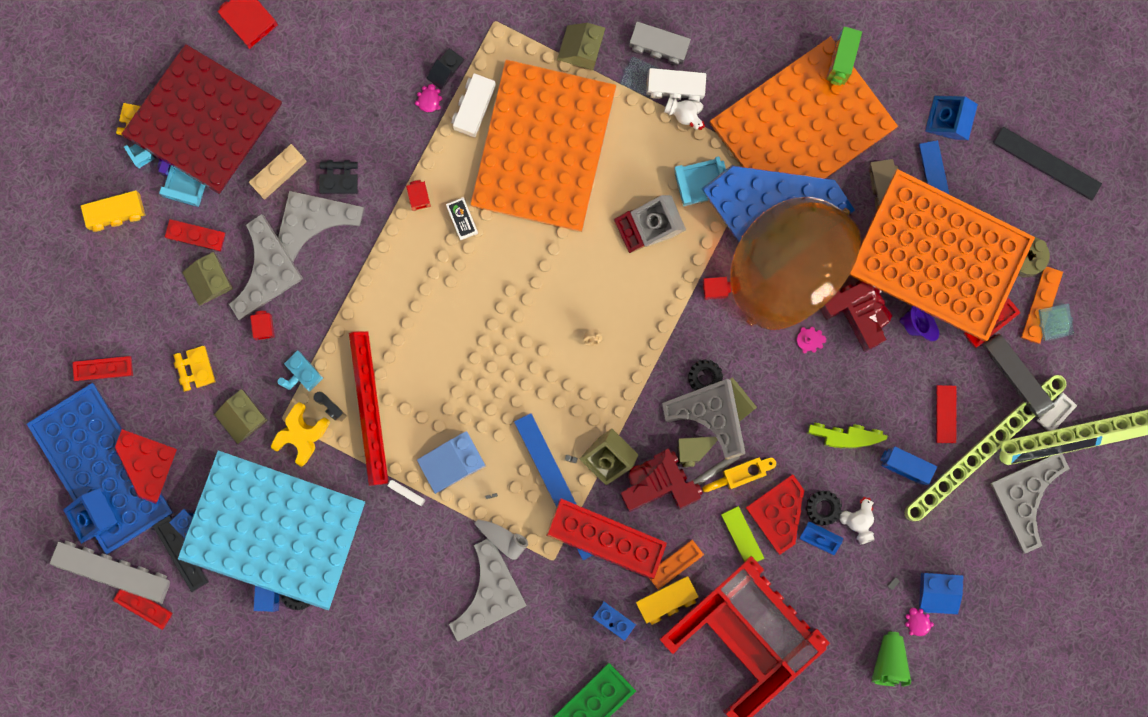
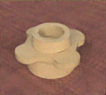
M597 329L585 332V337L583 338L585 345L590 346L597 345L603 340V337H601L602 333Z

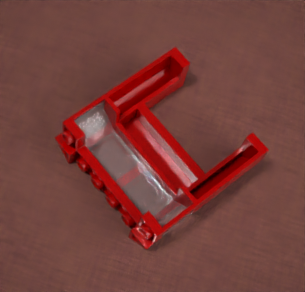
M752 556L659 639L670 653L674 654L684 642L707 623L752 673L757 681L723 711L728 717H753L827 650L826 647L830 644L818 629L815 628L809 632V625L803 619L799 621L795 616L797 612L790 605L786 606L782 602L784 600L783 596L777 590L775 592L769 587L771 583L764 576L760 577L764 569Z

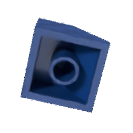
M934 96L925 132L955 140H969L978 104L965 96Z
M100 488L81 495L64 509L81 544L118 523Z
M921 573L919 609H923V612L958 614L963 595V575Z

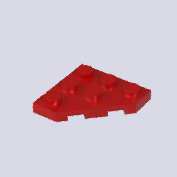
M122 429L114 449L135 489L137 497L157 504L177 449Z
M793 474L746 507L778 555H781L796 544L804 489Z

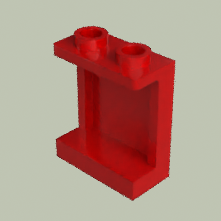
M258 0L226 1L220 6V10L217 11L249 49L278 26L276 20Z

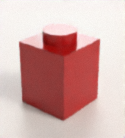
M415 180L410 182V185H407L406 188L412 211L431 207L425 181Z
M727 277L704 278V300L727 298L728 293H731V282H727Z
M257 311L255 315L250 316L253 339L275 338L273 320L270 313H267V311Z

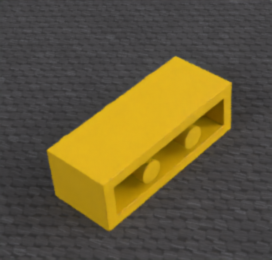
M137 191L81 205L86 228L93 230V232L104 230V226L111 225V227L120 226L123 224L122 221L130 220V222L138 221L141 219V216L145 215L141 196Z
M686 576L637 601L636 604L645 623L650 622L653 625L662 620L660 616L666 613L668 616H671L679 611L678 607L693 605L696 603L695 599L698 598V595L689 577Z

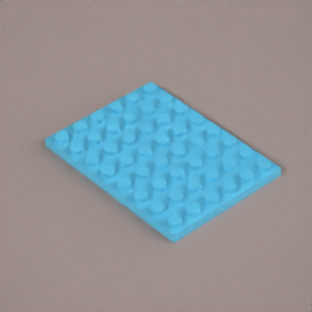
M218 451L178 559L329 610L365 501Z

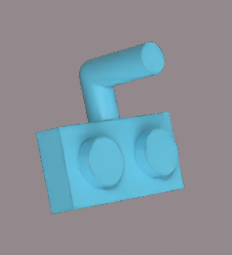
M297 350L284 363L294 376L289 381L279 378L278 384L289 390L300 381L308 391H311L323 377L303 354Z

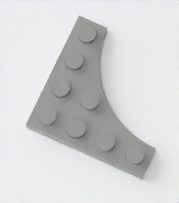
M289 191L278 239L294 262L301 247L321 231L334 226H360L364 207Z
M262 214L246 224L254 245V265L246 287L229 304L238 320L247 317L303 280V277Z
M725 379L662 403L665 421L693 420L711 429L717 436L716 438L722 447L725 459L729 460L746 454L731 380Z
M1063 454L1049 456L990 483L1023 554L1042 546L1036 522L1037 508L1047 486L1060 474L1070 469Z
M488 538L474 545L480 563V582L475 598L468 609L458 619L449 624L457 642L527 606L497 547Z

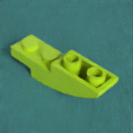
M820 423L809 425L807 434L825 438L824 446L835 448L866 447L887 439V435H883L881 430L872 429V431H866L864 426L853 424V427H848L846 433H843V429L833 427L832 430L826 429L825 425Z

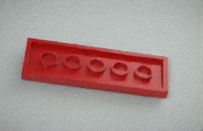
M564 499L559 500L546 536L650 579L655 578L667 542Z

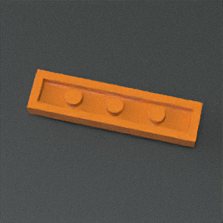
M1046 267L1042 271L1023 329L1022 339L1037 344L1041 343L1050 315L1048 312L1052 309L1063 275L1062 271Z

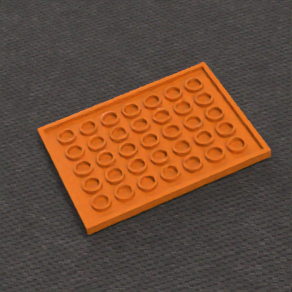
M831 36L709 122L742 167L818 178L829 177L895 130L898 125L854 66L852 74L845 85H834L831 81L826 80L836 44Z
M505 60L472 196L471 207L582 232L616 85Z
M897 169L847 274L986 342L990 337L1035 237Z

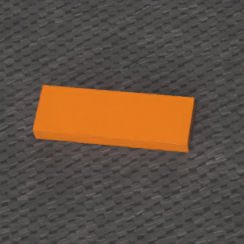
M692 539L659 564L654 579H650L651 582L659 590L704 554Z

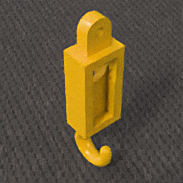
M759 457L723 471V478L704 485L702 491L709 492L728 485L730 490L766 476V471L775 468L776 461L773 458L761 461ZM750 465L758 467L759 472L757 475L752 476L748 473Z

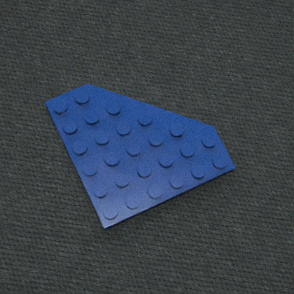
M731 165L701 188L759 273L766 280L855 211L837 182L827 178Z

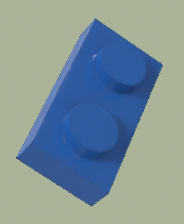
M809 521L799 538L832 555L836 554L843 541L842 537Z

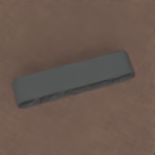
M998 333L983 343L984 349L987 348L989 351L988 355L1037 418L1055 407L1050 397L1001 334Z

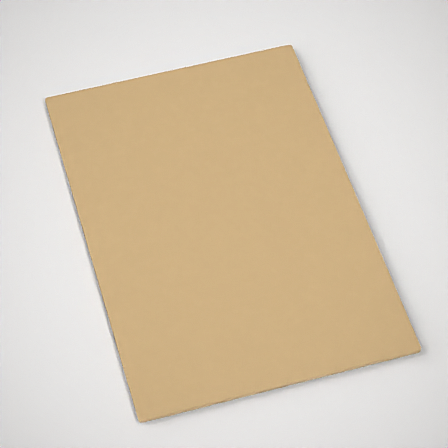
M495 21L407 185H410V182L415 180L425 181L431 207L412 211L407 188L405 187L311 363L323 379L311 391H308L300 383L282 419L285 422L294 405L301 402L306 407L303 413V420L307 425L315 426L323 417L330 420L328 428L319 440L366 464L349 333L368 331L388 476L474 521H488L505 528L514 535L520 534L524 536L528 541L526 548L549 560H554L563 542L546 536L557 507L514 421L532 413L576 504L582 507L597 476L580 460V457L601 435L611 428L618 435L620 434L727 227L710 201L683 207L674 168L680 165L684 167L713 160L718 156L721 161L724 160L726 169L731 165L742 166L716 132L706 127L699 130L694 129L690 125L681 124L674 114L669 115L665 113V107L594 70L557 60L558 52ZM505 60L616 85L582 232L471 207L472 196ZM474 73L491 79L496 84L475 138L454 130L453 123H451L454 113H458L461 107L458 106L461 96H465L467 92L465 88L467 80L472 78ZM661 195L672 196L686 230L670 239L629 253L614 218L627 211L635 210ZM464 197L478 234L460 241L446 204ZM597 329L602 333L601 337H603V340L599 344L593 346L585 345V340L583 339L585 332ZM319 391L323 392L347 417L343 421L332 419L325 412L328 408L315 402L314 394ZM467 431L486 467L435 494L417 459ZM566 455L578 458L577 463L565 461ZM494 493L498 494V497L486 499L485 497L486 495L492 496V494Z

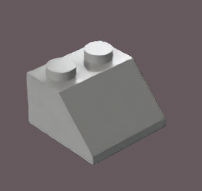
M661 195L631 211L645 247L670 239L686 230L674 200L670 195Z

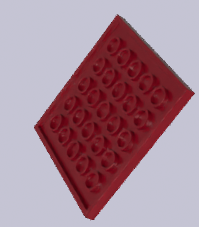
M185 44L123 130L122 136L220 194L274 117L282 101Z

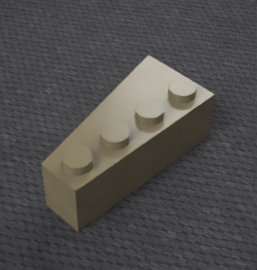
M893 159L870 163L869 173L873 195H877L875 197L876 211L895 171L898 169V166L894 165Z

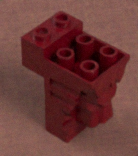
M859 280L855 287L851 284L841 289V291H839L838 287L832 289L831 286L820 291L816 302L825 319L828 320L843 312L864 352L886 341L882 328L891 321L892 314L884 305V300L879 294L881 290Z
M669 448L655 455L654 459L645 461L642 465L633 466L629 470L628 475L631 487L621 492V497L628 512L671 493L680 510L701 499L700 495L703 493L699 484H694L693 480L685 483L687 477L683 469H678V458L674 451L670 452Z

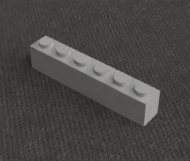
M65 541L64 544L58 542L50 561L52 566L163 604L170 585L166 575L158 572L152 575L148 573V569L140 566L137 569L130 567L131 563L119 560V563L112 561L113 557L103 553L101 556L95 555L94 550L83 547L82 550L75 548L76 544Z

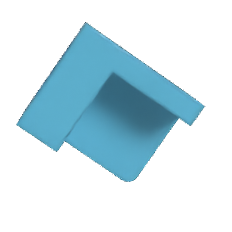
M137 144L131 147L128 145L124 146L133 163L138 168L155 159L150 152Z

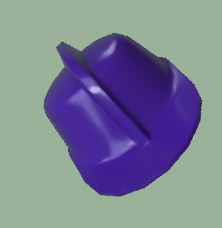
M912 306L911 310L900 318V323L905 327L909 335L923 336L929 341H936L939 338L938 326L930 314Z

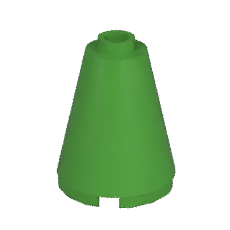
M888 632L887 635L883 636L871 681L877 685L894 686L901 683V687L911 685L904 640L902 636H899L898 632Z

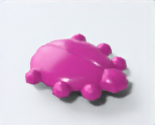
M429 84L428 87L423 86V92L417 93L419 98L415 105L425 112L439 110L441 108L439 101L442 100V97L438 95L440 90H435V85Z
M814 327L810 329L801 328V332L797 337V343L803 350V353H807V351L815 353L817 351L816 348H823L822 343L826 342V337L821 335V330L816 332Z
M911 608L909 610L910 614L905 616L908 619L905 626L909 627V635L924 636L934 626V623L929 620L930 615L923 614V609L917 611L916 608Z

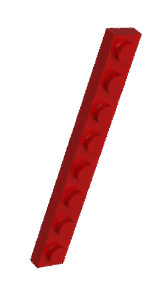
M369 332L349 333L368 482L369 486L388 484Z

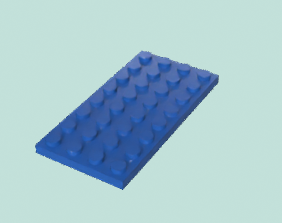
M91 383L27 423V426L73 501L81 495L99 488L106 497V501L118 522L110 529L95 536L106 555L174 513L162 493H160L157 504L137 497L135 489L114 449L122 428L94 383Z

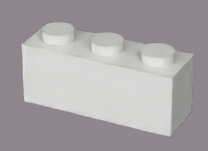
M650 68L647 73L646 95H651V98L655 99L665 96L672 99L676 98V100L688 98L690 101H700L705 96L706 73Z
M475 73L472 78H468L465 86L467 92L465 96H461L458 106H461L459 112H455L451 123H453L454 130L474 138L476 137L496 87L495 81Z

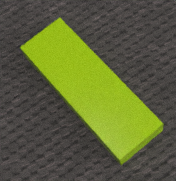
M739 506L722 514L721 516L743 561L745 562L750 556L757 562L764 559Z

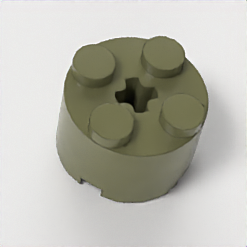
M1035 237L1028 252V256L1032 259L1025 258L1018 276L1025 278L1033 277L1047 267L1050 253L1045 241Z

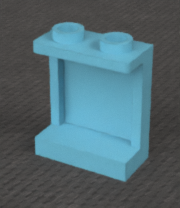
M719 156L713 160L684 167L680 165L674 168L683 207L709 201L701 188L726 170L724 160L721 161Z
M171 166L165 186L161 187L159 194L168 199L199 207L205 185Z

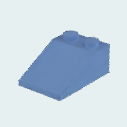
M467 431L417 459L435 494L486 467Z

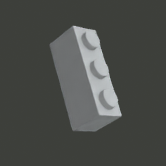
M637 22L629 47L636 53L642 54L646 52L652 58L661 59L662 57L668 59L670 64L679 65V63H684L691 39Z

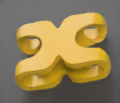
M298 402L285 420L287 427L277 433L271 449L277 452L286 443L294 444L298 450L295 463L302 467L315 450L314 442L324 435L330 420L323 417L315 426L307 425L303 420V413L306 407L301 402Z

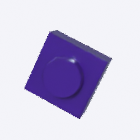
M160 159L158 162L159 172L168 177L171 165Z

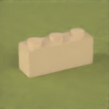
M290 144L249 183L265 200L303 166L306 160Z

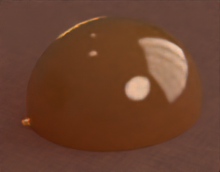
M798 197L771 207L751 224L736 248L731 266L733 296L741 311L747 316L748 320L746 322L751 327L755 324L767 330H779L793 326L813 315L837 293L855 265L861 243L859 228L849 217L851 212L847 208L842 210L832 203L819 198Z

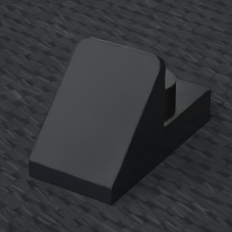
M449 48L440 60L437 59L427 79L442 90L464 62V58Z

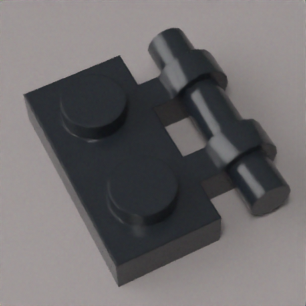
M327 160V162L319 163L320 169H327V174H320L319 177L320 194H358V174H351V169H358V162H351V160H344V162ZM334 169H344V174H334Z
M319 391L314 394L315 402L325 405L328 408L325 412L332 419L343 421L347 417L323 392Z

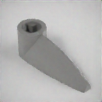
M477 520L475 522L479 530L510 559L516 560L528 546L527 539L520 534L514 535L505 528L488 521Z

